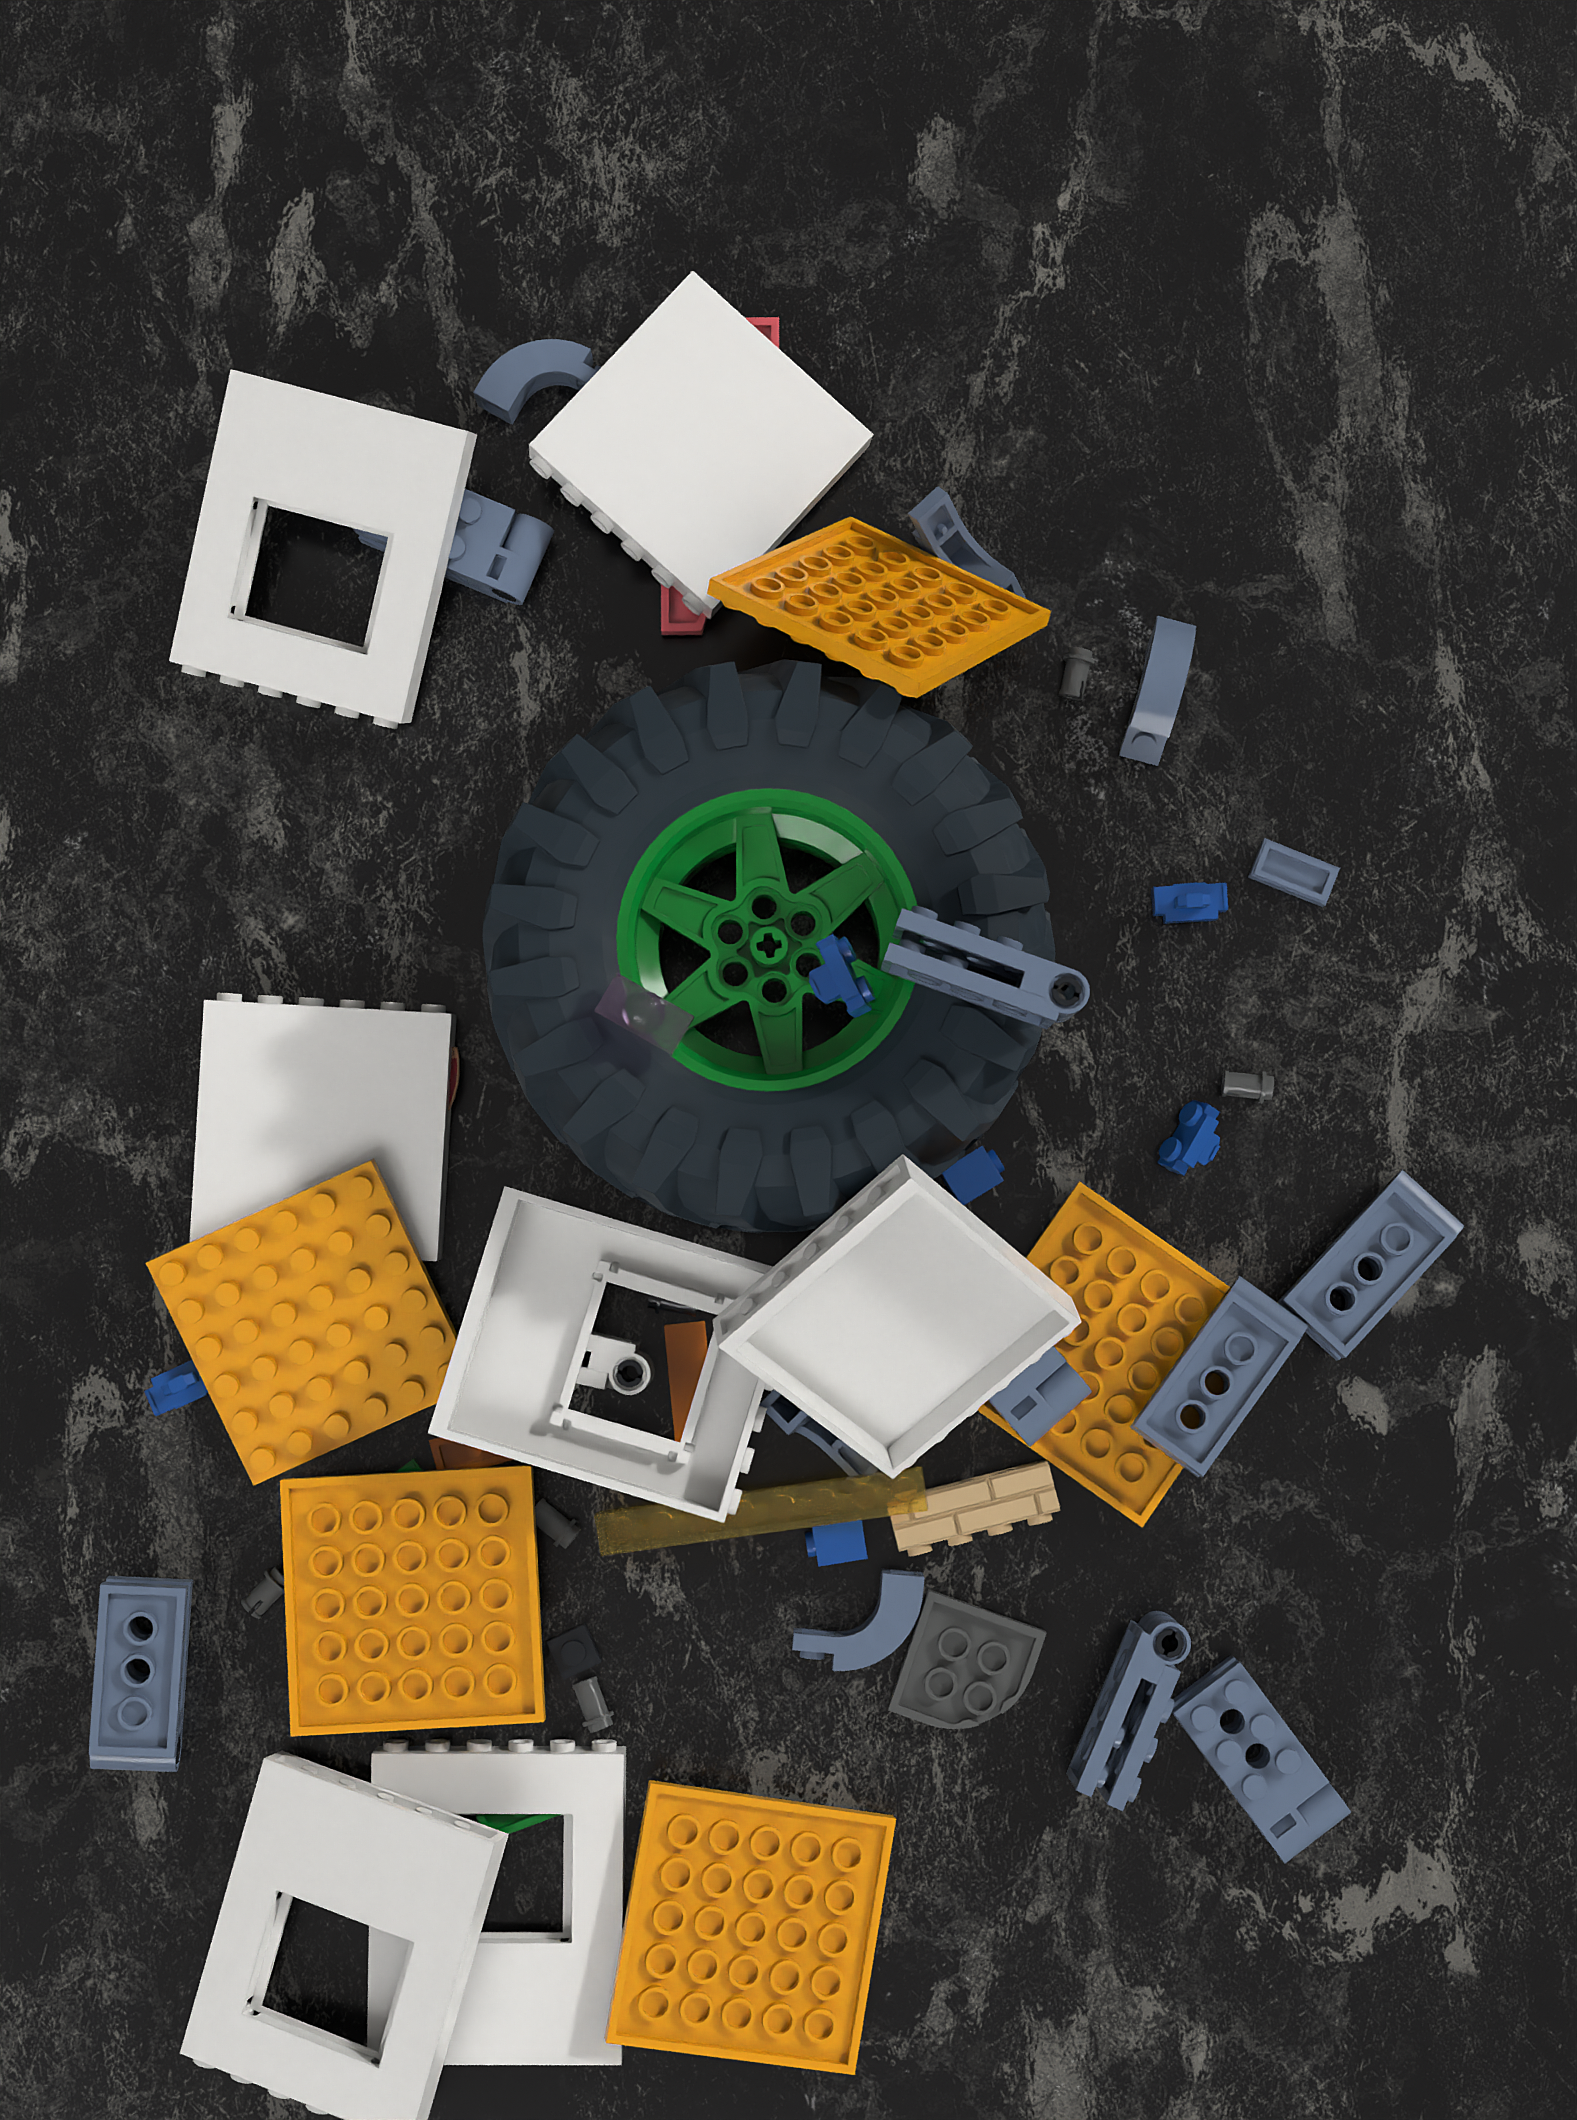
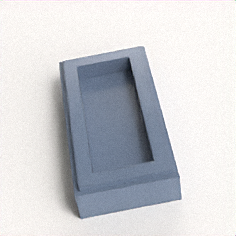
M1264 838L1248 878L1324 907L1340 868Z

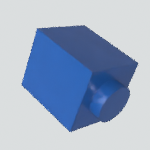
M981 1146L961 1158L939 1176L950 1194L962 1205H965L1003 1182L1004 1180L1000 1173L1005 1168L993 1149L986 1152L984 1147Z
M860 1513L811 1521L813 1531L804 1532L808 1557L817 1556L818 1567L868 1559Z

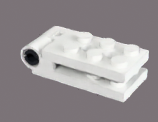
M592 1331L586 1351L591 1352L589 1364L582 1363L574 1390L579 1388V1384L603 1390L606 1388L615 1389L625 1395L637 1394L651 1383L655 1373L654 1363L649 1355L639 1350L641 1342ZM628 1365L634 1366L639 1374L637 1378H631L627 1375L625 1369Z

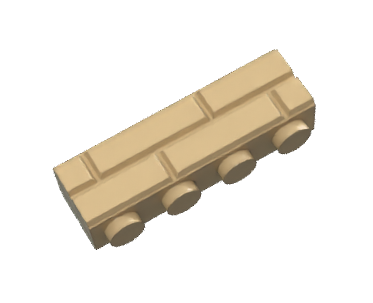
M1045 1459L886 1499L899 1552L907 1550L908 1556L930 1552L933 1550L931 1543L947 1540L949 1546L970 1542L973 1540L971 1533L986 1529L989 1536L1003 1534L1013 1530L1011 1523L1026 1519L1029 1526L1046 1523L1053 1520L1051 1513L1060 1511L1050 1467Z

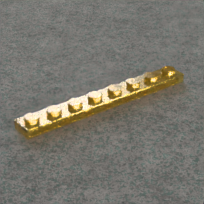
M920 1466L906 1468L894 1479L884 1472L742 1491L736 1514L727 1513L724 1523L660 1503L600 1511L594 1517L601 1556L923 1512L928 1511L929 1506L923 1469Z

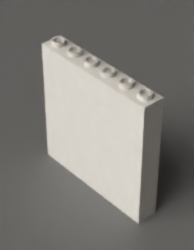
M692 271L529 444V457L532 459L530 461L531 466L538 474L545 479L551 476L562 486L560 491L568 501L577 507L582 504L592 513L591 519L599 529L606 534L612 531L623 541L621 543L622 548L629 556L636 561L642 558L653 568L651 571L652 575L659 583L666 588L673 586L683 595L682 602L689 610L698 616L703 613L707 618L711 619L723 606V603L707 594L710 578L773 551L869 447L874 434Z
M217 993V1001L204 1000L190 1242L374 1158L421 1259L425 1261H439L443 1259L451 1109L448 1111L451 1055L452 1047H455L457 1015L446 1013L445 1005L422 1004L421 1012L405 1011L406 1003L381 1002L380 1010L364 1009L365 1001L340 1000L339 1007H324V999L299 997L298 1005L283 1004L282 996L258 995V1003L242 1002V994Z
M903 1154L712 1320L719 1348L892 1479L904 1469L912 1466L922 1454L934 1444L942 1441L952 1429L967 1417L972 1416L981 1405L998 1391L1006 1388L1011 1380L1029 1365L1036 1363L1046 1351L1062 1338L1071 1334L1074 1328L1082 1322L1071 1296Z

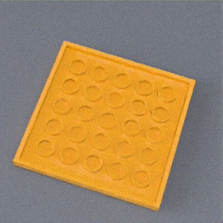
M851 516L710 578L707 591L708 595L722 601L725 607L740 610L756 618L759 624L774 627L790 635L793 641L800 644H808L824 652L829 659L844 662L860 670L863 676L879 679L895 687L899 694L915 698L920 697L1046 627L1051 613L1050 610Z
M374 1158L146 1262L253 1486L430 1407L438 1401L458 1335Z
M1079 1181L1025 1258L1072 1297L1082 1322L1074 1328L1071 1334L1058 1341L1054 1347L1086 1382L1092 1393L1029 1448L1143 1527L1184 1467L1129 1426L1230 1287ZM1208 1373L1205 1377V1387L1211 1394L1219 1395L1223 1390V1381L1219 1375ZM988 1400L979 1407L977 1411L1027 1445ZM1185 1406L1180 1413L1181 1422L1185 1427L1195 1429L1199 1424V1414L1193 1407Z
M533 1465L280 1480L291 1736L539 1723L546 1720Z
M649 1780L605 2031V2042L855 2075L896 1818L893 1815Z

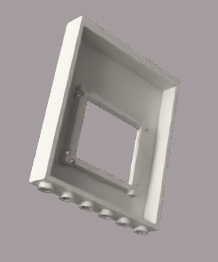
M231 369L169 661L182 664L181 672L200 677H205L207 671L221 675L219 682L244 687V683L248 682L259 685L258 692L268 696L282 698L283 692L297 696L296 703L305 706L320 708L321 702L336 706L334 713L358 719L359 713L374 716L373 723L379 726L397 729L398 723H411L477 434ZM255 501L258 502L257 509H253ZM269 506L388 537L363 647L245 616ZM232 606H235L234 614L231 613Z
M504 1186L428 1434L724 1523L727 1513L736 1514L742 1490L735 1489L739 1472L748 1474L755 1449L747 1447L751 1431L760 1433L767 1408L759 1406L763 1391L765 1389L772 1392L773 1388L719 1348L715 1331H713L680 1442L571 1410L568 1407L607 1282L719 1315L773 1267Z
M405 1739L383 1741V1746H378L372 1753L371 1784L456 1815H564L563 1932H481L443 2065H622L624 2045L606 2043L604 2037L625 1921L626 1746H617V1741L610 1739L592 1741V1746H575V1741L569 1739L550 1741V1746H533V1740L528 1739L508 1741V1746H492V1741L487 1739L468 1740L467 1746H450V1740L446 1739L425 1741V1746H408V1740ZM369 1926L367 2047L379 2051L410 1941ZM561 1938H569L568 1941L561 1942ZM375 2058L374 2064H379L381 2060Z
M284 1751L264 1758L180 2054L193 2058V2062L200 2067L208 2069L217 2068L230 2073L231 2078L237 2082L245 2084L254 2083L267 2088L269 2094L281 2099L292 2098L304 2103L309 2111L317 2114L329 2113L344 2120H428L509 1834ZM293 1897L410 1941L379 2051L262 2006ZM254 2010L260 2012L256 2016L253 2015ZM375 2058L381 2060L379 2064H374Z

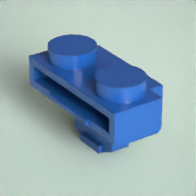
M1226 883L1173 884V886L1153 887L1151 889L1153 916H1163V924L1216 921L1218 913L1228 910Z
M832 934L817 942L816 946L820 949L819 951L825 964L809 972V983L815 996L825 1004H829L842 997L848 1007V1014L854 1018L872 1010L869 1002L876 999L875 994L866 977L862 975L857 978L851 963L856 961L857 957L848 939L845 936L838 939Z
M1192 1100V1102L1187 1103L1180 1111V1124L1173 1136L1166 1139L1160 1147L1158 1163L1171 1172L1185 1176L1188 1167L1194 1168L1196 1163L1206 1165L1212 1161L1220 1148V1137L1213 1133L1219 1123L1216 1117L1220 1112L1211 1105L1200 1101Z
M193 1360L151 1378L154 1387L144 1391L155 1416L164 1414L174 1408L178 1409L206 1396L208 1393Z

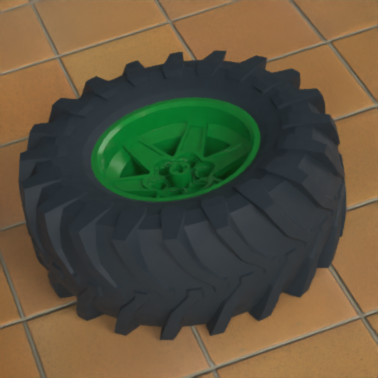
M783 659L741 672H737L734 661L695 668L658 693H655L651 686H647L613 704L584 739L579 734H576L546 764L528 804L525 802L521 804L502 838L494 884H492L486 900L483 920V947L491 1016L510 1067L515 1072L527 1100L562 1144H566L579 1160L595 1174H598L631 1198H636L661 1212L713 1228L751 1233L797 1232L816 1229L902 1154L930 1178L935 1179L965 1155V1152L989 1130L1018 1087V1079L1035 1053L1042 1028L881 971L880 969L889 943L899 945L900 940L893 938L892 935L902 908L911 911L912 906L929 909L938 914L937 921L954 926L955 921L971 924L981 930L979 936L996 941L998 936L1013 939L1024 945L1022 951L1055 963V944L1050 913L1044 908V903L1048 902L1050 894L1046 869L1030 842L1025 829L1019 828L1016 823L1023 819V816L1009 787L983 767L974 757L967 755L973 747L972 744L948 721L917 711L905 704L900 705L903 695L899 694L895 688L875 679L821 675L822 664ZM779 847L796 849L811 854L827 862L835 870L798 893H791ZM736 852L735 900H724L685 887L704 867L727 854ZM768 899L776 906V912L771 918L760 919L752 911L754 904L759 900ZM865 902L871 915L877 938V969L859 959L852 962L851 965L857 978L862 975L866 977L875 994L876 999L869 1002L872 1010L853 1018L845 1028L826 1042L802 1052V997L806 994L815 995L809 983V978L801 976L796 970V964L803 957L816 959L820 966L825 964L816 943L830 936ZM805 915L813 920L815 928L810 934L801 936L792 930L791 923L796 917ZM734 924L740 927L743 932L741 939L735 944H725L722 942L718 935L723 926ZM665 925L706 949L711 954L706 962L670 994L667 991L661 967V942ZM766 941H772L774 945L781 946V948L775 950L774 957L766 958L765 951H758L757 948L762 947ZM927 949L924 955L941 960L943 955ZM733 965L743 967L748 974L746 981L739 986L727 984L723 978L727 968ZM968 965L967 970L1014 987L1016 985V981ZM770 982H779L785 987L787 994L782 1001L771 1003L762 995L764 986ZM842 997L839 998V999H837V1000H835V1001H838V1002L845 1003V1002L843 1001ZM741 1002H747L750 1006L762 1057L741 1054L726 1049L700 1034L694 1027Z

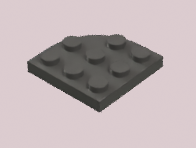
M928 1589L887 1707L888 1711L938 1728L965 1729L979 1726L980 1723L1006 1712L1023 1694L1033 1675L1047 1632Z

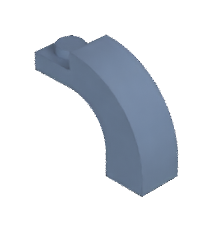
M560 339L532 341L511 349L497 359L483 375L473 393L479 407L513 425L522 407L534 393L554 385L569 386L580 391L601 369V366L596 365L594 369L592 368L594 362L591 349L581 344Z
M937 486L908 513L916 528L912 533L923 551L1026 599L1014 573L993 559L968 532L947 492Z
M1157 616L1146 649L1139 689L1120 747L1119 756L1158 766L1167 737H1170L1184 690L1194 647L1196 626Z
M775 1389L759 1404V1406L767 1408L766 1413L788 1435L796 1432L818 1445L860 1487L879 1470V1468Z
M881 1568L877 1605L865 1622L846 1631L793 1628L792 1650L800 1651V1657L806 1659L821 1660L825 1659V1653L832 1654V1671L856 1670L879 1662L903 1643L915 1625L923 1598V1573Z

